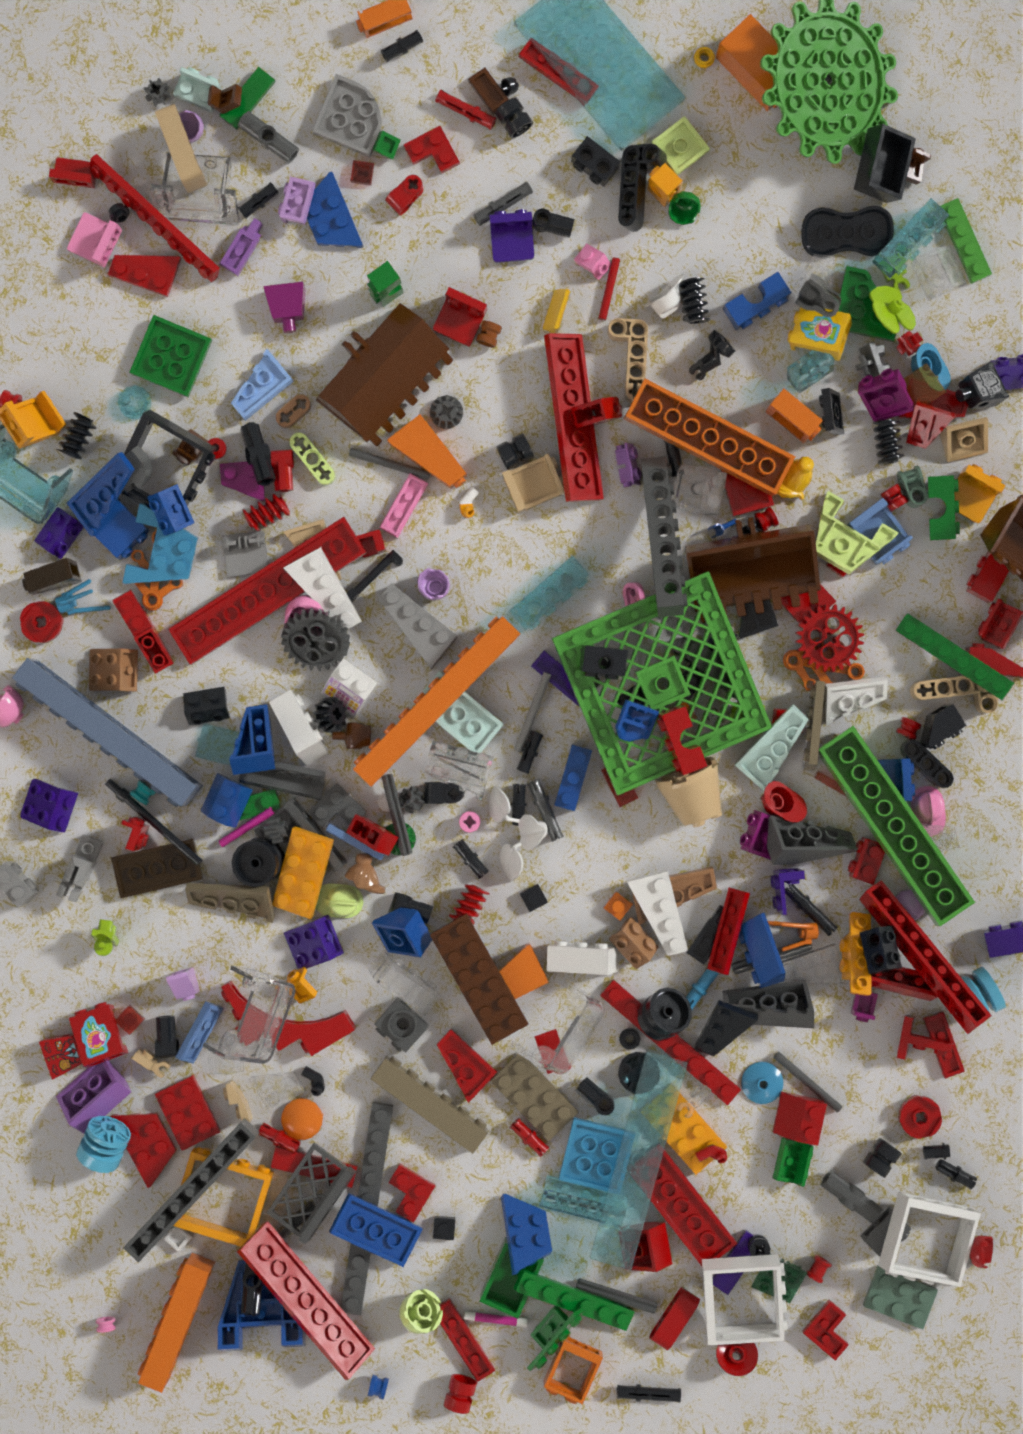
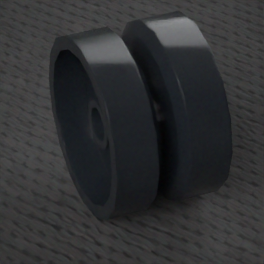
M264 836L253 838L240 845L233 853L231 862L233 873L244 885L251 887L263 886L281 873L284 852L278 843L273 844L272 840H266Z
M663 988L656 991L640 1004L637 1019L640 1028L647 1036L653 1040L664 1041L671 1039L689 1026L692 1019V1009L683 993L673 988Z

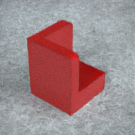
M380 529L357 536L367 552L362 556L363 558L386 552Z

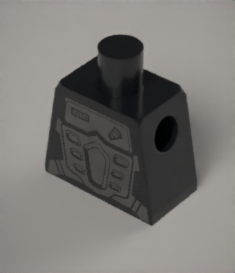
M992 362L987 363L958 383L960 389L955 393L956 399L959 402L966 401L972 410L998 406L1009 397Z

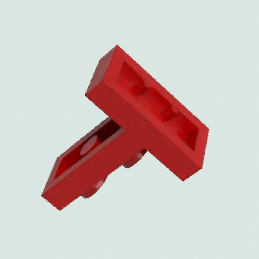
M910 1015L904 1017L896 1058L904 1060L907 1058L909 1044H913L912 1048L918 1050H925V1048L934 1049V1053L946 1056L947 1052H952L954 1043L913 1034L912 1029L915 1017Z

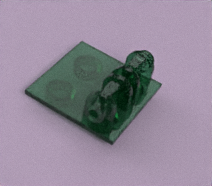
M787 1261L784 1263L785 1276H781V1281H785L786 1295H782V1300L791 1303L807 1272L801 1266H796ZM773 1270L759 1271L751 1288L774 1297Z

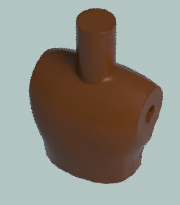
M355 722L347 723L345 732H332V740H345L347 749L369 747L371 745V725Z

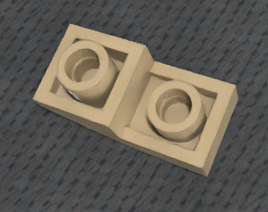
M233 1080L228 1081L225 1084L226 1087L223 1088L225 1100L229 1101V1105L238 1104L236 1106L238 1119L242 1121L245 1118L251 1122L253 1119L252 1113L243 1092Z

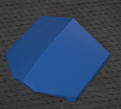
M625 700L615 726L618 738L628 742L649 739L659 711L633 701Z

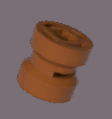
M483 320L481 324L482 331L478 334L476 342L490 348H495L497 345L496 338L501 333L502 327L491 321Z

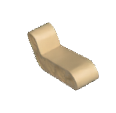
M172 104L156 110V117L178 175L187 193L207 186L176 105Z
M616 318L609 323L607 334L613 341L627 342L624 396L626 401L631 404L634 399L631 394L633 384H637V393L641 385L640 383H642L646 375L648 326L646 322L640 319ZM617 325L623 329V332L615 334L611 328ZM634 327H641L644 333L642 335H635L632 329ZM635 347L640 348L642 355L634 356L631 350ZM633 368L639 369L641 376L633 377L630 374V370Z
M965 676L919 681L913 683L910 687V695L915 700L973 694L974 706L979 713H992L998 707L997 697ZM961 680H964L967 684L964 692L958 687ZM940 682L946 685L944 694L939 693L937 689ZM920 687L930 688L931 692H924L921 695V693H917V689ZM985 698L990 701V707L987 710L982 707V701Z

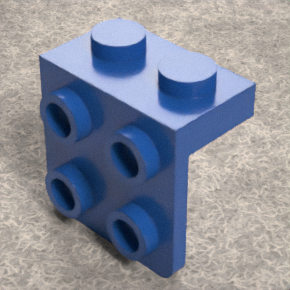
M910 758L878 760L904 800L912 801V796H915V785L911 782V775H914L913 762L911 763Z

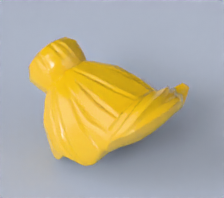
M809 457L794 459L777 494L783 498H799L803 500V491L812 480L813 460Z

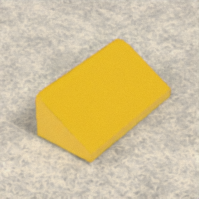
M556 289L553 292L543 324V330L558 333L570 296L569 289Z

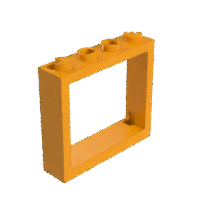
M206 1147L193 1148L181 1185L192 1174L196 1160L203 1162L212 1153L210 1149ZM239 1158L234 1160L227 1169L264 1180L248 1234L188 1215H183L173 1226L240 1247L257 1231L274 1171H271L265 1165L254 1166L250 1164V1161Z

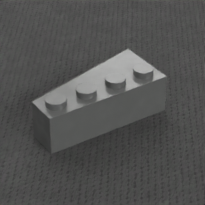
M806 980L778 983L761 989L759 986L722 991L724 1002L758 1015V1021L753 1025L814 1029V1008Z

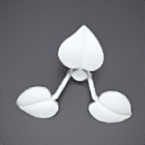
M494 786L488 802V809L492 819L497 823L503 822L504 819L519 823L520 842L515 844L513 848L510 844H505L500 852L501 868L506 877L514 881V879L520 876L523 869V859L517 848L522 846L525 850H533L546 837L548 829L544 821H537L529 814L523 815L521 819L509 817L508 814L511 811L509 799L499 787Z

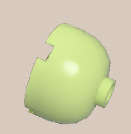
M427 1289L416 1290L408 1294L403 1299L399 1310L401 1322L406 1329L415 1334H425L435 1330L441 1323L443 1310L440 1311L439 1304L441 1302L439 1298Z

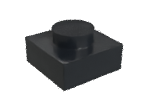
M539 884L520 893L529 912L548 903Z
M435 1216L433 1239L454 1240L456 1217Z

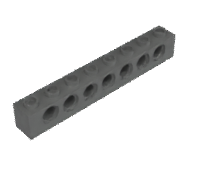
M666 456L641 459L658 617L684 615V607L688 606L687 594H682V587H685L684 574L680 575L679 569L683 568L682 556L677 554V550H681L680 537H675V531H679L678 519H673V513L677 512L676 502L671 500V495H674L673 482H669V477H672L671 464H667ZM667 534L668 536L661 537L660 535ZM663 553H670V555H667V556L662 555V554H663ZM667 571L673 572L672 574H669V575H668V574H665V572H667ZM669 590L675 591L674 593H671V594L667 593V591H669Z
M244 1118L129 1240L123 1249L139 1263L260 1132Z

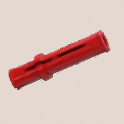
M440 90L436 96V103L469 118L470 122H477L489 130H492L497 118L481 111L480 107H474L443 90Z

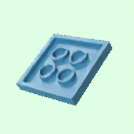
M573 1117L558 1177L559 1180L620 1194L635 1132Z

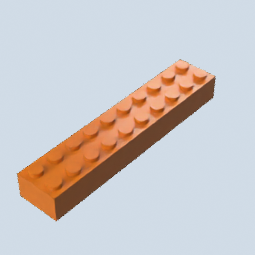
M496 616L488 624L490 629L485 634L481 631L473 639L475 644L471 649L466 647L458 655L460 660L456 664L451 662L443 670L445 675L441 679L436 677L429 684L430 690L425 695L422 692L413 701L416 705L411 710L406 708L398 716L401 720L397 724L391 723L385 729L384 733L386 735L381 740L378 737L369 746L371 751L367 755L362 753L353 762L356 765L353 770L367 784L372 787L520 636L521 633L503 616L500 619Z

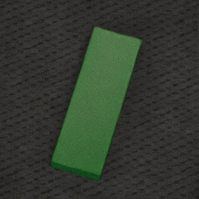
M258 66L242 86L240 106L224 114L220 113L219 116L237 130L240 118L247 111H253L274 85L275 79Z

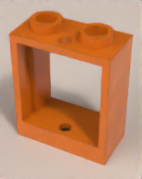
M784 388L765 411L802 443L807 439L812 441L822 429L819 425L823 420Z
M568 1336L563 1342H560L559 1348L544 1378V1388H546V1391L553 1395L560 1394L573 1404H577V1402L583 1404L603 1359L602 1351ZM564 1350L592 1362L580 1390L552 1379Z

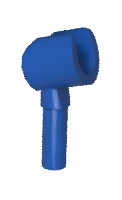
M736 519L725 524L717 523L710 526L708 530L713 528L716 531V534L711 538L721 536L726 528L735 524Z

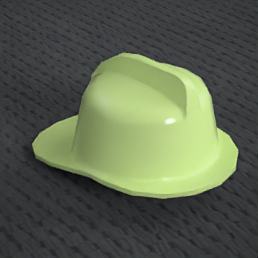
M324 884L321 886L316 910L324 916L352 918L362 910L363 896L360 890L351 885Z

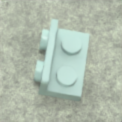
M181 67V76L173 95L212 113L214 108L208 105L209 87L214 85L222 91L218 83L219 81L209 75L207 77L199 75V72L191 67L187 69Z

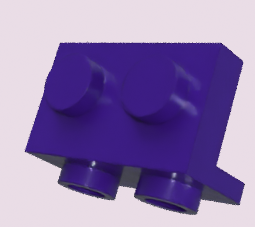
M1023 354L1018 355L1016 358L998 357L996 360L990 361L993 363L1006 390L1023 388Z
M57 507L34 541L51 554L62 559L84 527L78 520Z

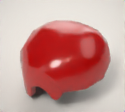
M976 1236L971 1247L970 1260L978 1268H988L984 1264L991 1263L993 1237Z

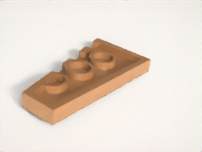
M713 867L669 875L677 907L691 899L694 900L717 889ZM632 892L637 920L641 925L648 919Z

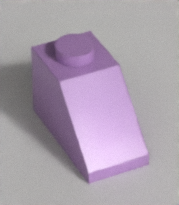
M194 967L173 972L166 977L167 983L176 999L190 1000L195 998V994L200 991Z

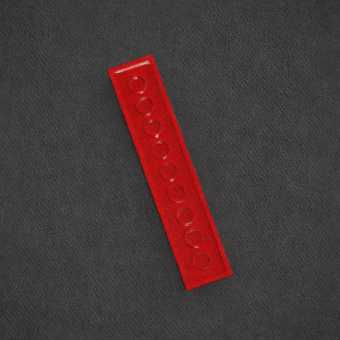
M342 517L169 628V632L189 664L196 663L279 610L297 596L305 593L283 567L320 547L335 573L365 555L367 552L347 519Z

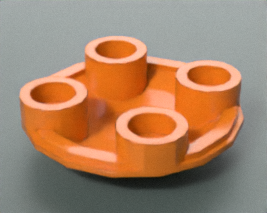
M303 1097L288 1103L281 1115L283 1130L296 1140L312 1138L319 1132L322 1126L323 1113L315 1102Z

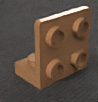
M121 648L90 649V691L137 692L138 650Z

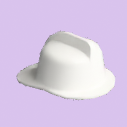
M684 274L677 276L657 296L645 303L644 306L650 305L661 318H665L675 312L681 303V295L677 285L683 279Z

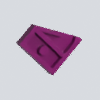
M247 461L220 464L222 486L262 502L265 501L264 486L257 485L252 466Z

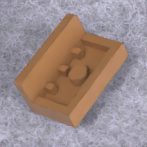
M632 916L626 919L619 931L609 938L611 943L635 969L648 963L659 948Z

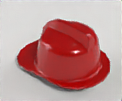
M779 781L768 783L764 794L760 798L765 811L772 816H780L791 823L802 821L807 814V806L804 799Z

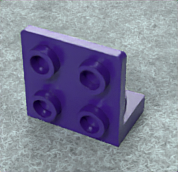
M800 868L773 870L774 875L770 876L771 887L775 889L776 896L772 897L773 908L781 915H787L784 883L798 884L801 879H805L804 870Z
M329 915L284 932L298 969L302 967L307 969L344 954Z

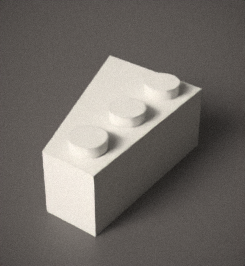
M289 690L269 702L293 750L306 765L328 754L321 741L323 738L319 730L315 729L312 725L313 718L302 707L305 704L299 694L295 695L292 690Z
M555 941L554 944L547 947V971L610 975L619 971L620 951L615 946H608L606 943L587 945V942H575V945L567 944V941Z

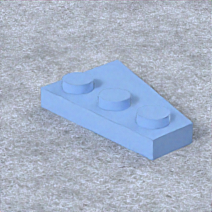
M268 349L263 353V358L259 364H256L252 370L253 373L248 381L244 382L231 402L245 421L294 382Z

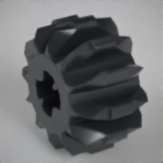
M335 697L323 698L319 703L315 704L316 711L313 714L316 715V719L313 722L318 723V729L327 733L338 732L342 730L343 726L347 725L345 719L349 716L345 714L347 708L343 707V701Z

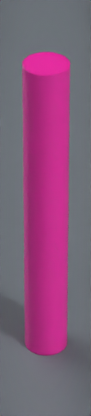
M269 807L220 839L219 844L225 847L274 815V810Z

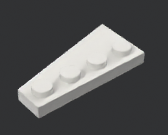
M321 547L283 567L301 588L320 604L325 613L330 611L329 617L332 618L337 615V622L344 621L342 627L349 629L362 622Z
M663 870L626 880L666 954L670 956L688 951L668 871Z

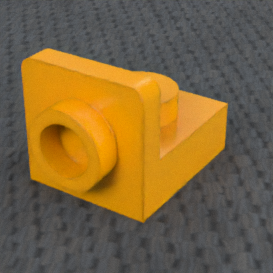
M305 967L292 970L287 975V981L284 986L299 1004L315 998L317 994L313 986L304 978L307 972Z

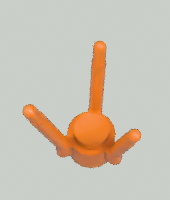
M768 921V924L773 926L798 928V936L803 938L800 942L781 948L782 952L803 945L812 944V939H817L819 935L817 923Z

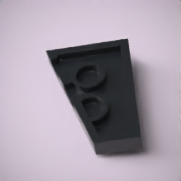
M718 1000L695 1043V1050L711 1056L717 1055L758 1021V1015Z

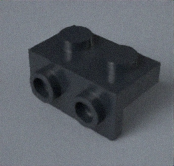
M224 686L183 693L184 715L189 725H200L211 721L218 722L230 718Z

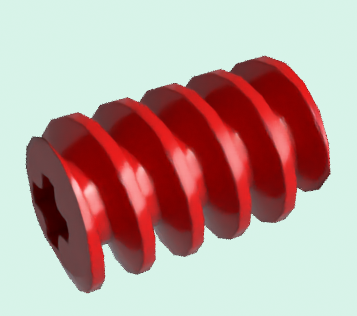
M281 493L279 498L272 494L273 501L266 497L265 505L258 501V509L250 505V513L242 509L251 529L254 528L256 531H260V524L265 528L268 527L267 520L274 524L275 516L282 520V512L290 516V510Z
M465 884L464 886L468 892L460 893L464 900L457 899L461 906L453 907L457 914H449V917L455 920L467 913L474 925L475 921L471 917L479 916L475 909L482 910L483 906L479 902H486L487 899L483 894L490 895V893L473 884Z

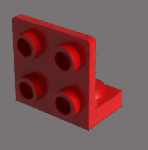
M448 287L445 294L446 300L433 326V331L470 347L487 312V304Z

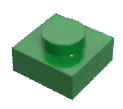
M380 131L372 151L391 160L395 156L401 139L385 131Z

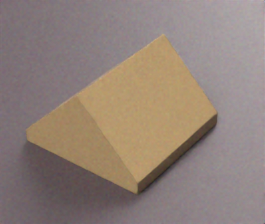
M987 417L947 426L940 433L947 462L988 453Z

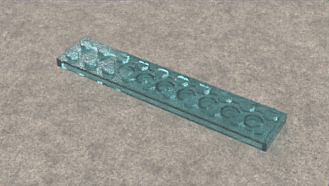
M646 1050L590 1259L628 1270L632 1269L688 1064L685 1061Z

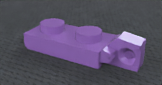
M254 218L249 227L244 226L242 229L240 228L222 258L220 266L239 276L260 241L261 235L259 231L263 226L262 222Z

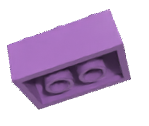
M106 1061L87 1068L63 1089L56 1098L68 1124L84 1134L88 1122L93 1117L106 1116L132 1091L121 1073L110 1061Z

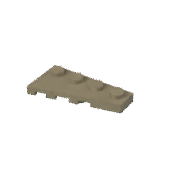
M187 883L185 887L188 903L191 905L216 910L218 907L223 908L226 913L235 914V912L247 914L249 918L256 919V916L266 918V922L273 923L275 915L269 886L251 887L247 885Z

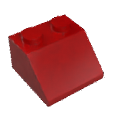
M781 1091L772 1132L797 1142L818 1146L827 1104L821 1099Z
M644 1222L618 1228L625 1270L658 1272L673 1264L665 1222Z

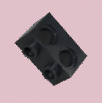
M588 136L573 153L571 159L572 165L577 171L581 173L584 171L589 175V179L594 184H600L605 187L620 167V161ZM588 153L592 158L585 161L581 158V155ZM605 166L608 172L600 173L597 168Z
M893 926L876 927L860 932L869 974L886 973L902 968Z

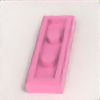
M410 473L379 528L398 538L426 490L428 483Z

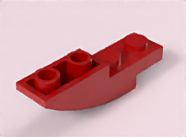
M130 589L113 599L114 605L133 634L134 640L154 673L156 674L174 664L156 628L132 590Z

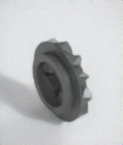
M449 395L441 396L432 402L430 417L436 426L450 429L457 426L462 420L463 408L455 397ZM443 404L447 409H452L450 411L451 419L446 415H440L443 412Z

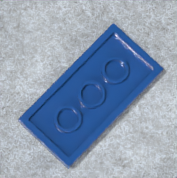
M348 1193L329 1232L404 1267L423 1228Z

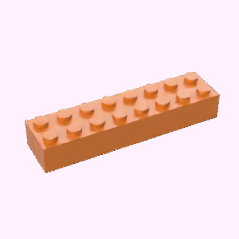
M646 378L642 381L624 417V420L771 496L777 494L796 457Z

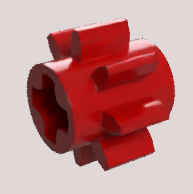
M909 330L897 339L899 345H897L896 349L901 355L906 353L910 357L917 352L921 346L919 343L923 339L918 332L912 334Z

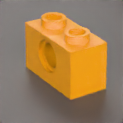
M664 163L661 167L656 166L649 174L651 177L648 180L647 190L666 207L670 203L671 198L680 192L683 180Z

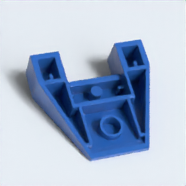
M239 1260L218 1324V1350H243V1328L281 1326V1346H306V1333L265 1285L262 1288L260 1315L241 1314L242 1279L245 1274L246 1262ZM251 1277L248 1285L251 1287L257 1285L258 1277Z

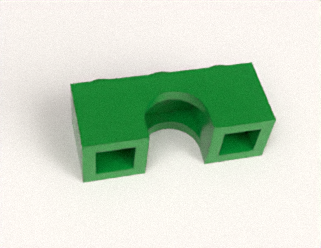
M388 261L367 275L369 281L367 283L368 290L376 304L380 302L385 307L404 293L400 285L401 279Z
M954 475L928 477V498H940L946 505L945 513L941 517L929 519L930 540L956 539V534H960V522H955V513H959V500L955 501L954 492H959L958 479H954Z

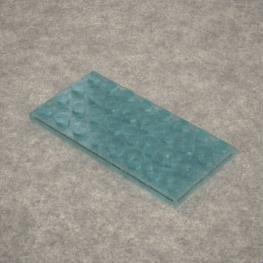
M541 0L515 20L514 25L546 58V62L554 71H557L558 76L573 90L578 101L621 151L670 113L686 98L604 0Z

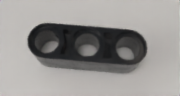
M907 740L902 743L900 751L903 757L910 758L914 767L934 786L948 788L952 785L954 777L951 771L919 741ZM910 744H914L916 747V752L913 755L907 752V747ZM926 758L931 761V767L928 770L924 769L922 765ZM940 773L946 775L947 779L944 784L938 782Z

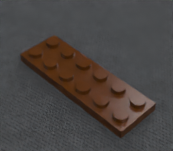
M467 913L429 934L491 1045L529 1025Z

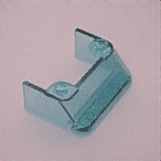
M1 424L0 499L34 523L42 524L48 519L67 492L73 470L69 468L61 477L53 475L48 481L15 459V446L4 438L6 428Z

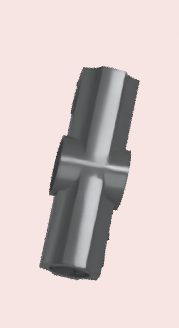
M247 111L243 114L238 123L239 128L286 163L293 162L299 151L297 146L276 132L274 127L267 125L251 112ZM267 134L274 135L270 141L263 140Z
M832 1170L824 1176L821 1186L836 1196L844 1206L851 1211H856L872 1224L877 1221L883 1209L865 1196L862 1190L851 1182L848 1183Z

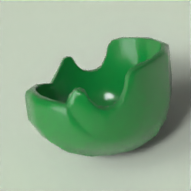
M681 191L675 194L669 203L668 213L670 219L676 224L681 225L693 223L697 214L700 213V199L692 192Z

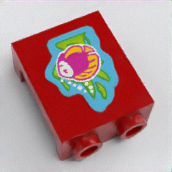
M107 1002L95 1005V1009L87 1011V1009L74 1013L75 1016L69 1018L83 1067L89 1068L128 1054L127 1046L122 1043L114 1017V1005L107 1004Z

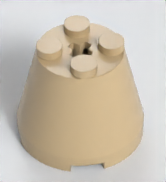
M705 757L707 767L686 775L680 774L679 771H673L655 779L659 791L684 826L692 824L693 827H700L705 824V820L722 816L718 766L713 757Z

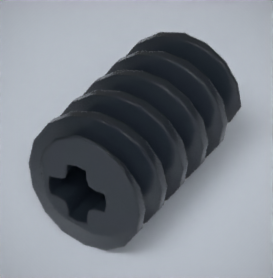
M702 277L689 278L679 283V287L683 289L680 295L684 297L681 300V304L684 305L682 312L686 314L683 316V321L689 324H700L710 321L709 318L703 317L704 314L709 313V310L702 309L703 306L708 304L707 301H701V298L707 296V293L700 292V290L706 288V285L699 283L705 279Z
M74 412L73 414L78 419H70L74 427H66L70 434L62 435L66 442L60 441L58 444L63 449L56 450L74 459H82L78 451H86L82 447V444H89L85 437H92L93 434L89 429H96L97 427L92 423L93 420Z
M889 419L873 422V424L878 425L873 431L880 433L874 437L876 441H880V443L875 445L876 449L881 450L876 455L883 458L877 462L878 465L899 462L898 459L904 457V454L897 453L903 446L896 445V442L902 440V437L895 436L901 429L894 428L900 421Z

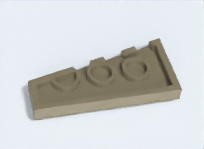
M816 681L814 686L810 687L809 699H812V705L808 708L807 717L810 722L809 728L806 729L805 740H807V746L804 749L803 761H805L804 770L812 771L818 764L825 690L824 681Z

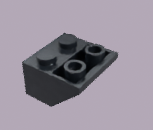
M954 704L943 705L926 716L920 741L925 748H939L945 744L944 739L960 735L963 732L962 728L967 726Z

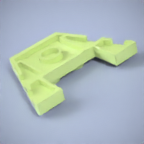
M828 491L824 498L815 540L817 556L843 572L851 574L895 539L899 532L882 523L873 539L867 538L834 518L844 500Z

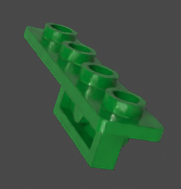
M554 1306L530 1334L542 1350L527 1367L529 1371L536 1367L540 1369L547 1363L546 1357L548 1355L551 1356L559 1348L557 1344L560 1341L563 1342L571 1334L570 1328L576 1327L582 1321L581 1315L585 1312L583 1307L573 1312L570 1317L558 1306Z

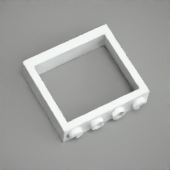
M898 1191L878 1266L885 1270V1274L892 1275L893 1277L903 1275L904 1278L911 1281H916V1278L931 1285L934 1282H938L941 1286L947 1288L951 1285L961 1287L981 1213L968 1206ZM910 1207L961 1218L946 1273L895 1262Z
M778 1254L702 1259L708 1345L784 1341V1331H787L788 1326L787 1319H783V1313H787L786 1300H782V1295H786L785 1281H781V1276H785L784 1263H780ZM773 1270L775 1323L715 1327L712 1274Z

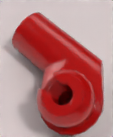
M713 1144L695 1152L699 1162L711 1157L718 1160V1163H725L728 1158L727 1152L723 1148Z

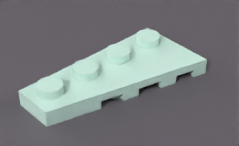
M792 704L772 724V728L767 730L735 762V766L765 791V787L775 778L790 749L805 727L808 717Z

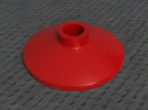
M755 1343L717 1345L716 1358L718 1364L726 1373L738 1377L745 1376L752 1372L757 1365L758 1350ZM733 1353H737L739 1355L738 1360H735L732 1357Z

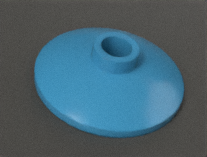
M756 1062L744 1071L741 1079L742 1090L752 1102L758 1104L773 1102L779 1097L783 1089L782 1074L771 1063ZM761 1081H766V1082H767V1086L764 1087V1088H761V1087H760V1082H761Z

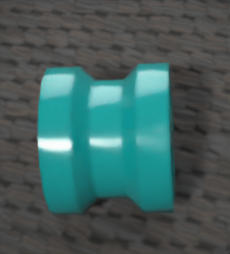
M141 780L137 782L136 789L130 792L133 798L144 805H148L149 798L156 794L150 788V785Z

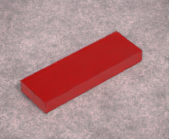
M941 1011L924 1017L923 1021L930 1038L954 1043L951 1053L947 1052L946 1056L936 1054L943 1077L946 1079L965 1072L944 1012Z

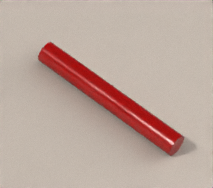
M612 258L598 317L599 320L606 321L620 264L619 258Z

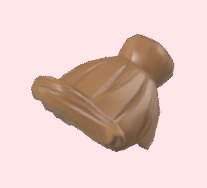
M367 853L357 854L355 857L356 863L348 869L345 877L348 880H352L358 889H364L376 894L386 893V887L379 884L376 871L371 865L373 857Z

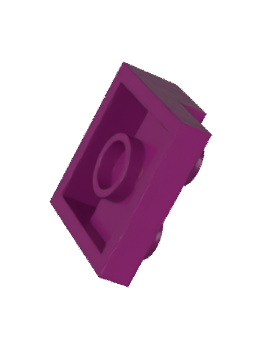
M888 368L882 371L881 375L875 377L867 375L859 382L858 394L874 422L914 411V404L906 390L907 384L899 369L892 370Z
M757 810L749 814L747 818V825H749L747 832L743 833L740 837L741 850L771 860L767 849L768 824L771 815Z

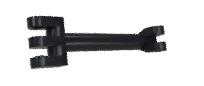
M392 550L354 588L347 592L351 602L355 601L359 594L392 562L396 566H401L403 564L402 557Z

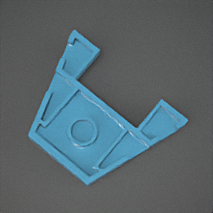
M139 503L135 522L157 527L148 569L127 564L122 583L189 579L198 537L184 528L165 536L160 530L157 518L151 508L144 503Z

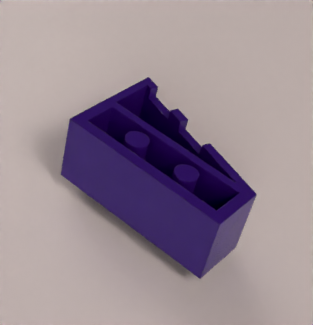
M1022 920L1010 922V925L1001 926V924L988 926L989 929L985 930L984 935L990 958L1023 952Z

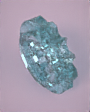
M136 385L126 387L119 393L117 401L119 410L127 418L139 419L143 412L150 410L151 397L143 387ZM130 395L135 399L139 398V401L137 402L139 409H137L133 405L129 406V403L131 402Z

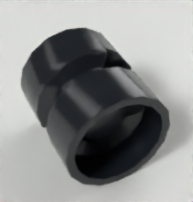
M517 97L504 102L495 111V115L501 124H506L505 130L512 139L522 135L533 125V121L528 113L523 112L524 107Z
M523 433L512 438L511 443L505 441L496 446L507 470L517 467L520 461L525 463L534 458L530 445Z
M879 1137L873 1146L874 1152H869L863 1163L880 1176L886 1178L892 1169L890 1164L896 1163L902 1153Z

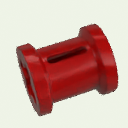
M815 1255L814 1263L805 1274L816 1282L822 1283L825 1272L828 1268H831L832 1264L823 1257Z

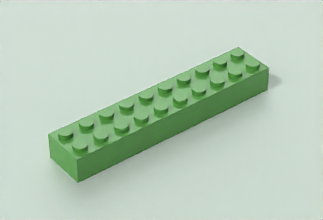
M854 726L849 727L819 748V757L935 926H942L973 905L975 901Z

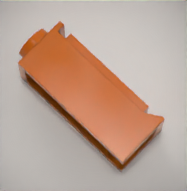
M387 0L363 10L361 14L357 11L359 19L356 20L360 33L364 32L366 38H369L412 20V11L407 0Z

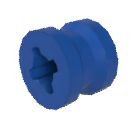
M372 1375L367 1396L372 1397L375 1395L379 1399L384 1400L389 1378L380 1379L377 1375Z

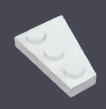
M886 677L825 684L823 722L828 725L833 722L832 720L840 716L844 718L851 715L850 712L859 708L865 709L887 699L888 680Z

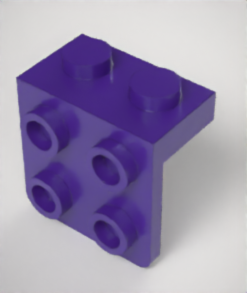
M520 209L516 210L515 213L506 214L505 211L494 212V215H490L493 261L500 263L534 259L532 212Z
M34 778L31 781L20 817L48 830L65 833L78 793L58 788Z

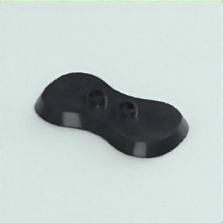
M868 206L851 213H842L824 207L817 208L805 216L801 228V239L805 251L817 258L829 257L842 251H854L866 256H877L888 250L894 235V224L891 214L879 206Z

